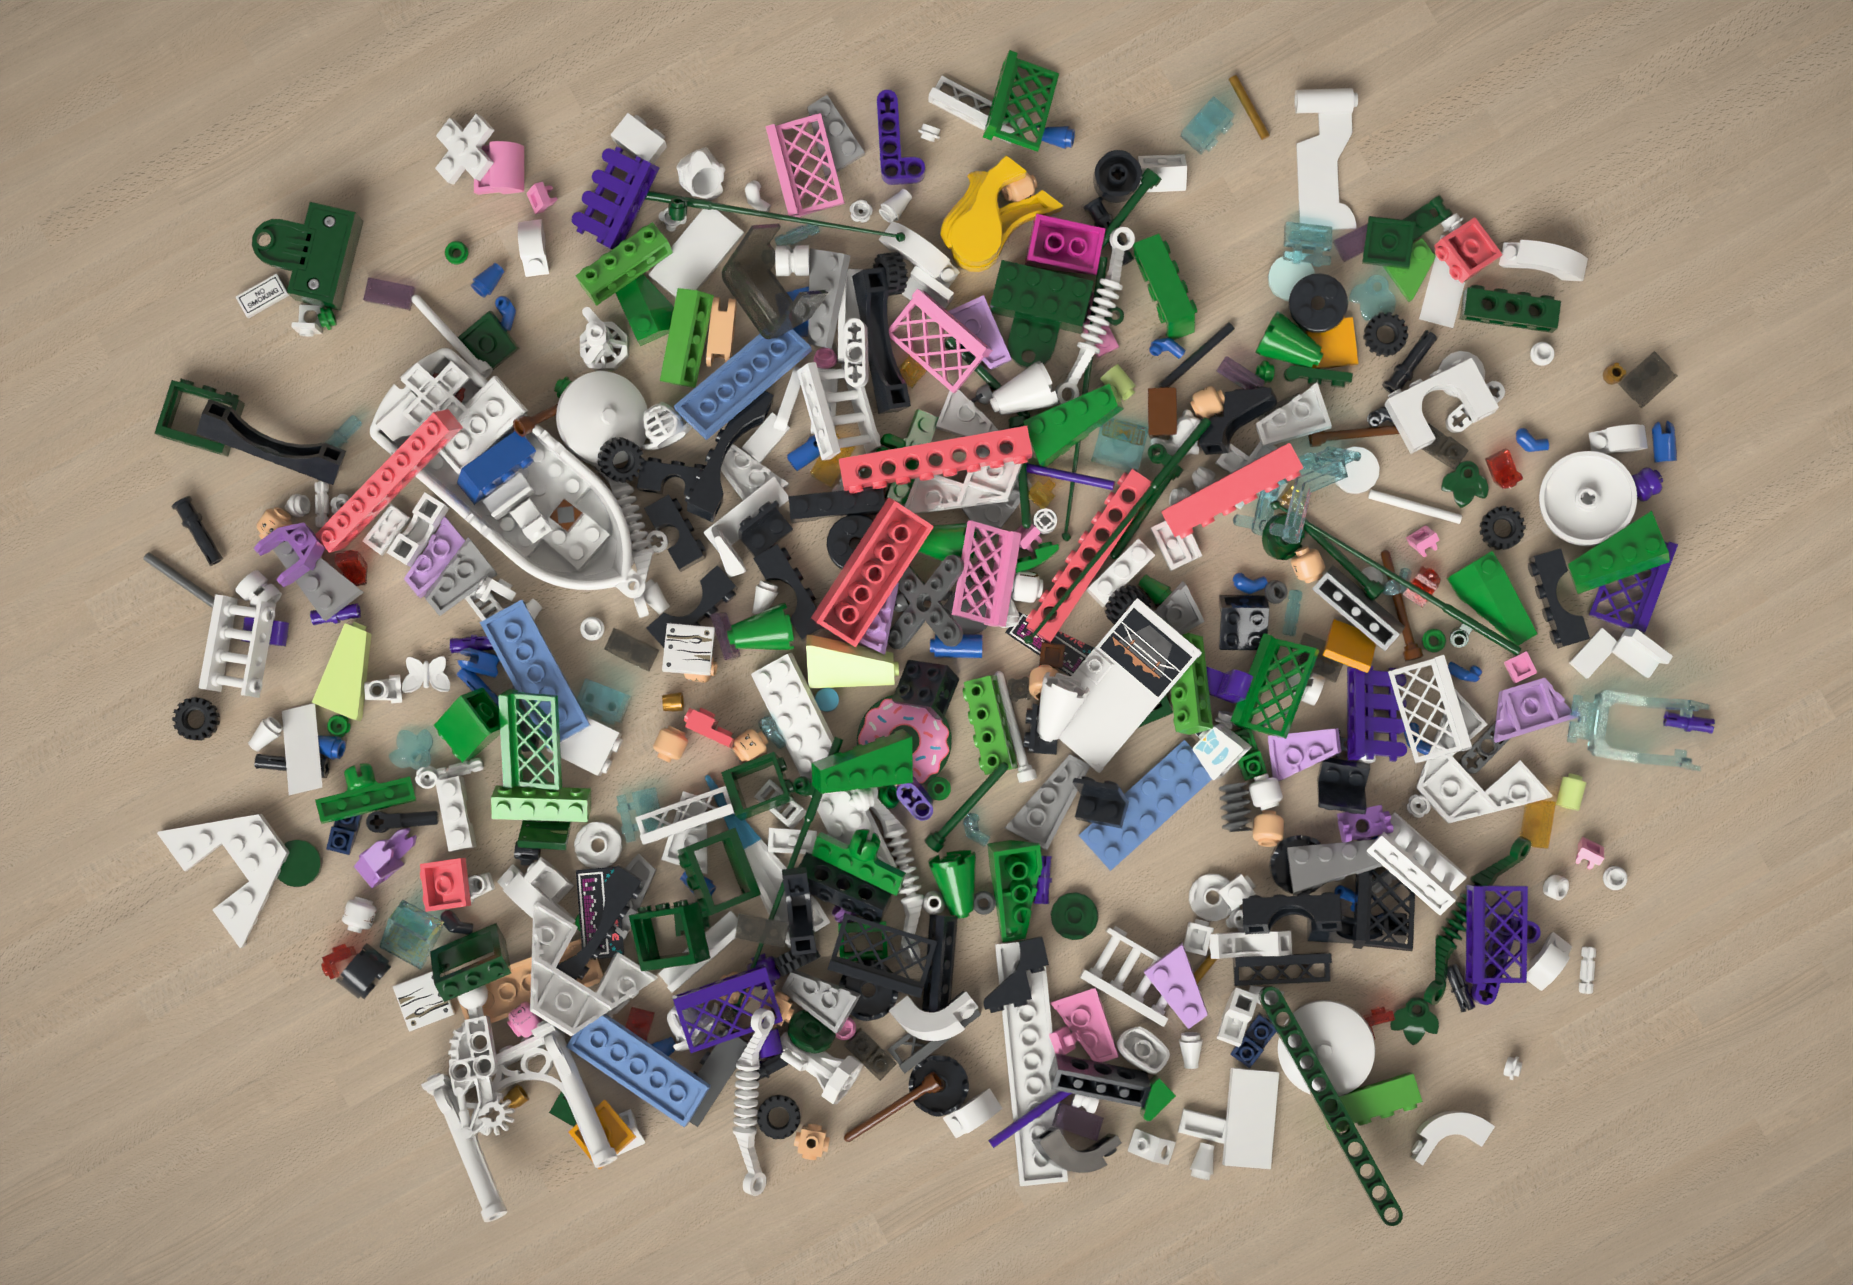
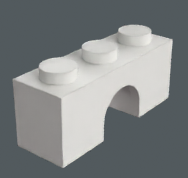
M424 492L412 511L414 515L411 523L403 533L397 535L387 553L407 566L412 567L450 508Z
M1138 538L1087 589V592L1104 607L1109 602V597L1115 596L1113 592L1116 590L1119 592L1120 587L1125 586L1154 558L1155 554Z
M457 776L435 781L448 851L455 852L477 847L473 824L470 823L467 814L466 801L468 797L464 777Z

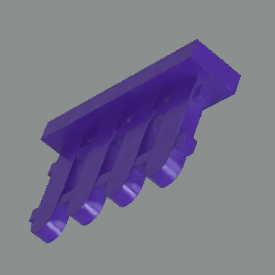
M617 146L615 150L607 148L603 151L602 159L608 165L605 171L598 169L592 173V180L598 186L594 193L585 191L582 194V202L588 205L584 214L576 212L571 218L572 223L578 227L577 232L584 234L587 231L597 236L596 241L612 250L626 239L660 169L658 166L638 156L633 160L623 155V149ZM615 167L628 173L625 181L612 176ZM605 188L618 194L614 203L601 197ZM595 209L608 215L604 224L591 218Z
M1351 666L1347 667L1348 760L1357 761L1366 755V760H1373L1374 756L1389 757L1390 762H1396L1397 758L1407 753V746L1402 742H1397V734L1405 732L1403 720L1397 719V711L1400 710L1389 673L1386 671H1375L1373 666L1370 667L1368 673ZM1390 667L1388 671L1395 670L1396 668ZM1404 674L1395 675L1397 685L1404 686L1407 681ZM1373 686L1389 687V695L1374 694ZM1404 698L1402 703L1405 708L1407 705V701ZM1374 709L1389 710V718L1374 717ZM1374 732L1389 734V741L1374 740Z

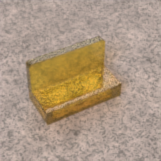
M855 446L840 448L841 452L829 460H822L820 455L810 471L811 476L832 488L841 473L839 459L850 457L855 450Z
M1540 800L1525 804L1520 836L1531 840V847L1539 849L1549 848L1556 801Z

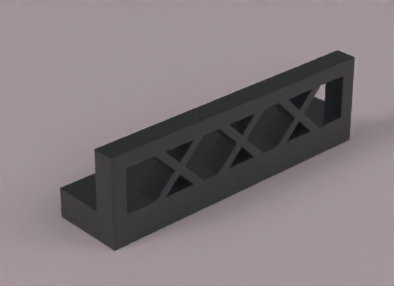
M930 914L928 938L937 941L924 984L922 1010L938 1012L951 1004L958 917ZM927 944V955L931 947L930 944Z
M1307 953L1285 956L1233 957L1234 986L1331 982L1330 963H1332V954ZM1324 963V977H1314L1308 971L1313 964ZM1301 964L1309 965L1306 968H1304ZM1277 965L1285 966L1282 969H1280ZM1289 965H1298L1303 970L1297 978H1290L1284 972ZM1254 966H1261L1258 970L1254 968ZM1266 966H1274L1279 971L1273 979H1266L1260 972ZM1239 967H1250L1255 972L1249 980L1239 981ZM1305 973L1310 976L1308 978H1302ZM1281 974H1283V975L1286 977V979H1278V978L1280 977ZM1259 975L1263 980L1254 979Z

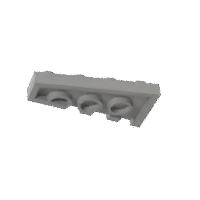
M810 248L808 344L832 349L850 255Z
M288 541L282 542L273 549L286 569L299 560V556ZM321 557L316 561L314 570H309L296 580V583L325 621L364 593Z
M1069 754L1008 823L1005 829L1030 842L1039 843L1041 848L1047 850L1078 791L1072 783L1073 779H1081V777L1086 776L1090 765Z
M1375 840L1288 847L1287 854L1293 896L1310 888L1321 887L1322 884L1334 880L1345 879L1346 876L1351 874H1360L1383 866L1367 852L1368 847Z

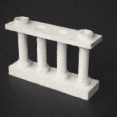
M811 362L797 370L822 460L833 458L841 452L840 448L864 445L866 454H869L881 447L880 435L875 426L865 387L854 388L846 382L848 391L826 394L823 390L821 381L845 378V363L841 365L842 369L819 371L816 362ZM851 364V366L856 368V375L852 376V379L857 383L858 379L862 378L861 374L857 371V366L859 365ZM851 400L854 413L838 416L830 415L827 403ZM858 423L861 436L837 438L834 429L835 425Z
M215 594L199 688L221 692L222 685L242 688L241 695L260 698L276 604L258 600L256 608L237 605V598ZM235 615L255 617L252 631L233 629ZM231 638L250 641L248 655L228 652ZM226 663L246 664L244 679L224 676Z
M1394 812L1390 819L1393 825V832L1388 834L1383 832L1368 847L1367 852L1435 912L1441 915L1456 901L1458 896L1452 891L1467 878V875Z
M1115 926L1112 930L1108 927L1106 932L1111 934L1112 937L1094 968H1090L1089 971L1083 969L1079 977L1164 1027L1168 1021V1018L1163 1016L1166 1012L1164 1009L1168 1003L1161 995L1156 1005L1153 1004L1151 1008L1143 1004L1145 1000L1143 997L1152 983L1146 975L1135 993L1132 992L1129 996L1122 991L1124 988L1122 985L1141 953L1152 958V964L1159 960L1160 957L1126 938L1127 932ZM1121 940L1133 948L1115 980L1107 983L1101 979L1103 976L1102 971Z

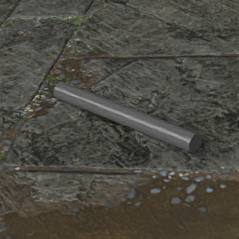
M150 552L144 556V561L213 608L214 597Z

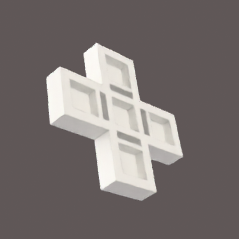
M478 114L474 115L465 129L456 120L449 118L436 135L448 149V152L435 169L448 183L453 185L465 169L474 179L481 181L494 164L481 149L494 132V129Z
M452 361L436 378L416 363L401 381L418 397L402 414L419 428L433 412L449 409L461 424L471 411L454 395L470 378Z
M1260 441L1251 455L1248 456L1230 443L1229 453L1222 454L1216 464L1231 474L1272 452L1277 447L1271 445L1263 448ZM1281 480L1278 482V488L1268 493L1262 490L1258 494L1272 502L1278 499L1288 484ZM1242 501L1236 504L1235 506L1241 509L1244 505V502Z

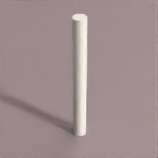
M1372 489L1369 492V499L1460 524L1462 515Z

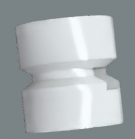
M789 245L776 246V276H790L792 272L796 276H809V245H796L794 249H791Z
M259 570L248 574L236 588V592L245 601L250 600V606L253 608L257 607L258 600L276 604L282 596V593L273 584H267L268 579Z
M1314 672L1311 673L1301 701L1314 706L1322 691L1325 677ZM1297 673L1288 679L1291 687L1300 682L1301 676ZM1286 684L1284 685L1282 693L1288 690Z

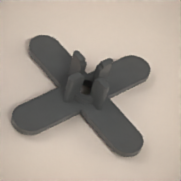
M947 556L926 584L910 565L907 567L898 581V588L908 599L910 605L890 629L888 637L890 647L898 650L906 647L925 621L946 646L955 647L961 642L963 637L962 628L952 617L950 611L940 602L950 598L953 594V591L950 589L963 572L964 563L959 556ZM925 600L931 601L930 608L924 606Z

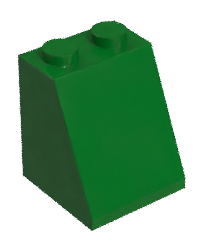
M482 687L457 698L434 724V727L438 730V735L451 747L454 756L463 763L474 758L500 735L499 707Z

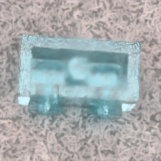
M1213 96L1182 130L1180 137L1199 154L1202 155L1205 150L1210 152L1218 143L1216 138L1221 133L1225 135L1234 125L1232 120L1235 114Z
M585 678L577 697V701L586 715L592 717L593 713L602 715L601 721L614 725L616 721L622 723L632 699L627 694Z

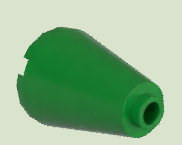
M1278 311L1274 314L1255 353L1261 356L1309 368L1313 364L1318 366L1324 353L1320 352L1322 347Z
M967 523L933 525V529L918 550V552L942 562L949 555H957L961 558ZM974 532L973 536L975 541L977 539V532ZM974 551L970 554V558L974 557Z
M778 604L732 624L731 630L727 631L729 644H734L735 649L793 650L794 645L789 644V642L794 641L789 614L785 615V611L783 612V609L787 608L786 604Z
M957 850L946 852L947 856L941 859L939 855L933 856L928 860L929 867L950 915H955L958 919L970 916L969 913L974 910L976 853H971V850Z

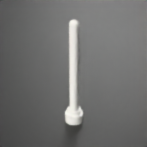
M413 295L412 302L470 366L485 379L489 377L493 371L491 366L486 361L478 360L419 295Z
M997 671L994 675H997L1006 718L1020 767L1018 768L1019 773H1017L1018 781L1023 783L1037 779L1035 769H1032V765H1029L1004 674L1001 671Z

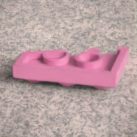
M1096 987L1050 1002L1063 1018L1068 1028L1072 1032H1079L1081 1037L1079 1043L1093 1061L1102 1063L1119 1057Z

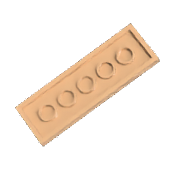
M581 939L569 943L559 963L571 958L582 950ZM532 957L511 964V974L485 985L488 990V998L482 1008L484 1016H489L491 1023L507 1018L509 1013L521 1003H530ZM590 959L586 965L590 968L582 980L579 978L576 980L586 987L600 983L604 975L599 959ZM460 1004L465 1020L470 1019L468 1009Z

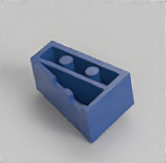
M514 431L461 469L457 484L475 505L485 496L492 493L503 482L505 483L514 477L519 469H525L534 462L533 458L536 450L525 436L521 437Z

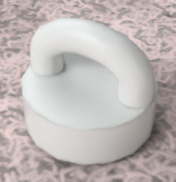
M1551 875L1543 885L1544 894L1558 901L1566 896L1569 889L1568 879L1559 875Z

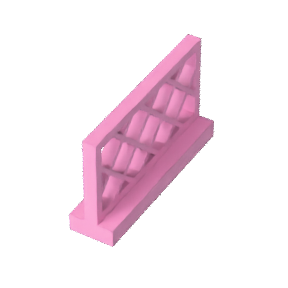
M821 113L777 126L775 124L765 126L789 216L801 218V216L845 204ZM818 121L820 129L815 137L805 132L809 123ZM793 128L799 132L793 143L784 138L783 130ZM802 134L813 139L807 151L796 146ZM816 142L825 146L826 151L821 159L811 154ZM794 148L805 154L799 165L790 161V155ZM808 156L819 162L813 173L802 168ZM822 164L831 169V174L827 181L816 176ZM799 171L810 176L804 188L796 184L795 181ZM814 179L825 184L819 195L808 190ZM828 186L836 190L837 200L828 202L822 198ZM805 193L816 198L812 207L803 209L801 200Z
M917 289L912 295L913 299L888 329L889 336L951 392L956 393L984 357H988L993 350L929 294ZM915 305L922 309V320L911 321L910 312ZM927 322H937L940 335L928 336ZM923 323L924 336L912 337L911 324ZM900 325H907L908 338L899 339L894 334L895 330ZM944 337H954L957 350L945 351ZM940 338L941 351L929 352L928 339ZM924 340L925 353L916 354L913 351V341ZM970 351L976 356L971 365L962 366L961 352ZM957 353L958 366L946 367V354ZM941 355L942 368H932L930 366V356ZM948 370L959 371V379L954 386L947 380Z
M968 521L961 557L964 569L957 580L952 615L981 622L988 626L1006 627L1022 533L1009 532L975 521ZM975 528L979 529L983 537L977 543L973 537ZM998 534V544L995 548L990 538ZM984 543H986L990 550L986 556H983L979 548ZM974 551L979 561L972 566L969 559L970 554ZM993 556L995 562L994 568L991 571L986 561ZM980 566H982L986 574L981 580H979L975 572ZM971 575L975 583L970 589L965 584L966 577ZM989 580L991 584L990 591L986 594L982 585ZM976 589H978L982 597L977 603H975L971 595ZM966 598L971 608L966 612H962V601ZM985 603L987 607L985 617H982L978 608Z

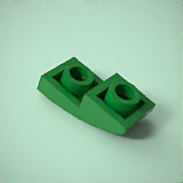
M1052 542L1039 544V548L1034 551L1036 559L1032 560L1031 556L1017 559L1018 563H1016L1015 573L1031 571L1041 566L1058 552L1059 545H1053Z
M1238 729L1233 731L1251 746V749L1237 762L1244 780L1247 781L1266 774L1267 770L1261 752L1257 748L1252 730Z

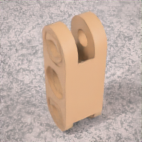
M719 297L713 298L706 366L712 367L714 358H724L726 363L732 357L737 299L729 298L727 311H721V299Z

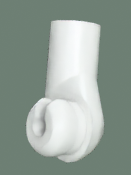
M756 180L751 181L745 187L747 203L756 210L768 212L771 205L760 198L761 184Z

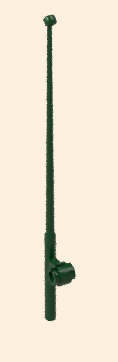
M648 191L645 200L669 203L668 214L674 221L684 220L687 215V207L895 237L898 242L905 240L903 232L893 234Z
M1100 257L1093 299L1102 298L1097 289H1104L1100 279H1105L1108 262L1106 257ZM1093 301L1092 306L1098 307L1099 304ZM1117 306L1116 308L1107 309L1109 312L1115 313L1118 319L1114 320L1112 317H1104V319L1110 323V326L1119 325L1124 319L1123 310ZM1091 311V315H1092V316H1095L1096 313H1094L1093 311ZM1091 357L1088 366L1085 368L1082 395L1088 393L1093 357ZM1081 440L1075 444L1073 473L1077 472ZM1070 482L1065 530L1061 535L1066 542L1071 539L1068 527L1075 482Z
M1204 417L1173 456L1168 454L1166 448L1160 443H1155L1149 447V459L1152 463L1162 464L1164 466L1033 634L1024 637V643L1032 644L1034 642V637L1151 495L1164 483L1211 425V421Z
M1278 500L1270 503L1273 510L1280 508L1461 622V625L1454 628L1450 633V642L1453 646L1458 648L1466 646L1469 641V635L1474 630L1515 656L1520 653L1521 647L1283 507Z
M834 737L828 756L839 753L843 739ZM805 776L795 779L793 788L797 794L806 797L811 795L812 798L787 869L794 868L810 824L814 820L823 796L812 786V779ZM783 880L750 969L755 968L783 897L785 891ZM743 993L740 994L738 1003L733 1005L741 1007L744 997ZM732 1008L734 1013H738V1010Z

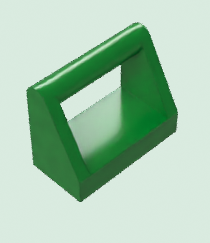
M881 921L880 924L887 926L886 921ZM858 922L847 923L845 928L847 933L862 932ZM838 923V934L842 923ZM862 924L865 930H866L867 928L871 927V926ZM873 928L868 932H878L882 930L878 928ZM887 941L882 943L883 950H876L881 960L888 957ZM840 946V957L848 959L855 955L854 951L845 952V946ZM867 951L859 955L862 961L878 960L873 951ZM857 957L852 959V961H859Z
M1156 1075L1149 1080L1151 1089L1144 1108L1141 1107L1140 1114L1146 1121L1153 1120L1176 1097Z

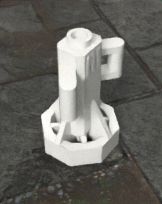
M585 307L582 313L589 323L586 325V330L580 336V356L585 364L595 371H616L629 357L628 336L614 322H602L591 308ZM619 335L620 338H621V341H619V340H614V339ZM613 348H622L619 356L613 352ZM612 356L615 358L612 362L607 363V357Z
M785 1032L780 1038L784 1051L781 1058L800 1072L806 1070L815 1076L823 1089L822 1097L832 1104H838L848 1093L864 1065L850 1055L844 1060L834 1058L825 1051L808 1053L798 1049L791 1042L788 1032Z

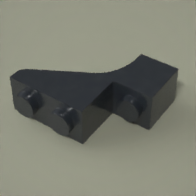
M1262 386L1256 389H1235L1234 391L1225 392L1224 417L1212 416L1207 418L1211 421V425L1199 440V445L1205 455L1229 453L1231 438L1239 428L1276 407L1277 397L1271 387Z
M1042 936L1018 941L1020 947L1019 964L1011 975L984 998L985 1010L990 1009V1013L1005 1010L1004 1005L1013 1004L1014 1008L1028 1005L1027 1000L1032 999L1026 970H1030L1031 974L1045 971L1044 966L1049 965Z

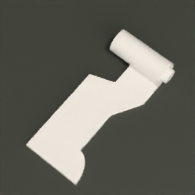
M1353 88L1296 90L1294 100L1295 112L1318 113L1319 135L1296 144L1300 231L1356 229V221L1352 211L1345 204L1339 203L1337 161L1352 135L1353 108L1358 105V94L1354 93Z

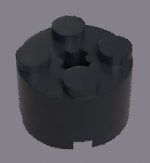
M1113 150L1106 153L1096 164L1093 175V185L1098 196L1111 203H1122L1129 200L1139 187L1142 169L1140 163L1124 150ZM1115 173L1119 175L1120 180H1116L1114 177Z
M366 943L361 952L357 953L343 970L336 982L358 999L360 997L365 999L376 986L373 981L376 978L380 981L391 968L388 964L389 960Z

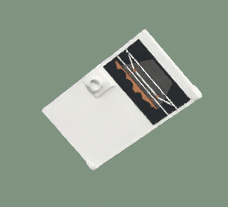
M1137 598L1071 676L1082 682L1080 687L1084 690L1087 686L1090 692L1059 739L1095 769L1096 772L1100 773L1202 652Z

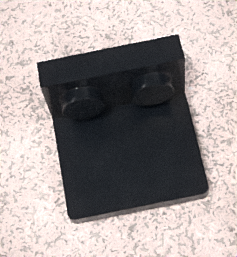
M770 501L766 502L758 509L759 513L754 518L749 516L739 524L741 527L739 528L738 537L754 557L770 549L793 531V528L779 512V503L777 501H774L772 504Z
M1219 595V608L1221 612L1219 649L1258 650L1263 634H1268L1270 608L1265 595Z
M908 660L892 701L896 704L925 708L935 719L944 720L959 682V677L948 665Z
M1032 703L1031 708L1026 710L1025 723L1030 724L1029 732H1025L1024 747L1028 748V753L1056 755L1058 739L1048 742L1039 737L1040 734L1036 731V718L1039 706H1037L1038 703Z
M1335 758L1321 761L1317 776L1318 807L1326 810L1345 811L1351 814H1366L1365 787L1370 772V764Z
M1085 776L1081 777V779L1074 778L1072 783L1080 793L1075 813L1076 820L1122 829L1129 801L1118 784L1112 781H1104V783L1095 782L1093 778Z

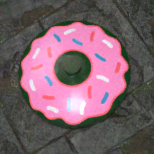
M893 695L887 696L876 702L863 716L857 732V745L871 743L876 738L887 737L895 734V731L900 729L905 730L912 736L913 777L921 785H924L942 771L950 756L952 736L948 721L945 717L944 720L935 719L925 708L896 704L892 701Z

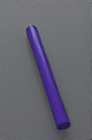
M1026 463L1027 473L1114 490L1115 481Z
M1056 1092L989 1139V1143L995 1148L1072 1093Z

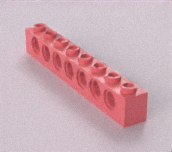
M449 409L433 412L315 534L329 553L346 548L463 428Z
M1023 426L839 459L844 491L849 490V493L862 492L865 487L873 486V489H881L887 487L888 483L896 482L897 485H904L910 483V479L920 478V481H927L933 479L934 475L943 474L944 477L957 475V471L967 470L968 473L980 471L981 467L990 466L992 469L1005 466L1004 463L1014 461V464H1023L1032 458V449L1028 428ZM1008 443L1013 447V450L1006 454L1001 452L1000 446ZM984 447L988 449L990 454L985 458L979 457L976 454L979 448ZM956 452H963L966 455V459L962 462H957L952 456ZM932 456H939L943 462L939 466H933L929 460ZM909 460H916L919 463V467L915 470H909L906 467V463ZM886 464H892L896 470L892 474H885L882 468ZM863 468H868L872 471V475L869 478H861L859 471Z
M1133 469L1129 474L1123 473L1117 482L1120 488L1116 494L1111 491L1104 502L1107 507L1103 513L1097 512L1091 521L1094 524L1090 532L1085 530L1078 541L1081 546L1077 552L1071 551L1065 560L1068 564L1064 571L1059 569L1052 580L1055 585L1051 591L1045 590L1039 599V602L1042 603L1037 611L1033 609L1025 620L1029 623L1026 627L1028 630L1034 632L1045 619L1043 611L1046 608L1053 609L1060 600L1056 596V591L1060 588L1068 590L1075 581L1070 578L1069 572L1072 569H1079L1082 572L1090 561L1083 558V551L1091 549L1096 555L1106 542L1099 541L1096 538V532L1098 530H1105L1109 538L1150 487V480ZM1124 491H1130L1134 494L1132 502H1126L1122 499ZM1112 510L1120 512L1121 520L1118 522L1110 520L1109 512ZM1131 521L1070 593L1069 598L1056 610V618L1048 620L1037 633L1039 637L1051 643Z

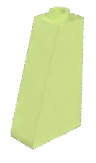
M353 621L352 626L344 624L312 703L351 719L361 721L365 699L364 683L367 681L372 634L365 631L366 626Z
M807 635L806 651L809 688L895 685L894 676H899V662H894L892 652L886 651L884 655L869 647L860 645L854 647L850 643Z

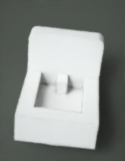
M488 576L486 580H481L476 588V592H478L476 597L483 602L491 590L510 601L513 600L516 593L510 590L513 585L501 578L497 582Z
M1238 874L1235 879L1219 889L1218 892L1233 911L1242 904V898H1248L1256 894L1253 891V888L1256 886L1248 875L1243 877L1242 874Z
M1195 919V923L1188 922L1183 943L1185 951L1204 956L1207 955L1210 934L1214 931V928L1208 927L1209 922Z

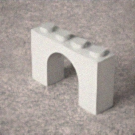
M1464 358L1459 359L1451 364L1452 368L1446 371L1439 369L1430 374L1431 378L1422 381V379L1416 380L1409 385V389L1403 392L1401 389H1398L1388 395L1389 399H1387L1384 405L1410 454L1432 444L1436 439L1422 413V401L1428 393L1436 390L1452 392L1462 401L1473 423L1495 413L1499 408L1472 358L1466 361Z

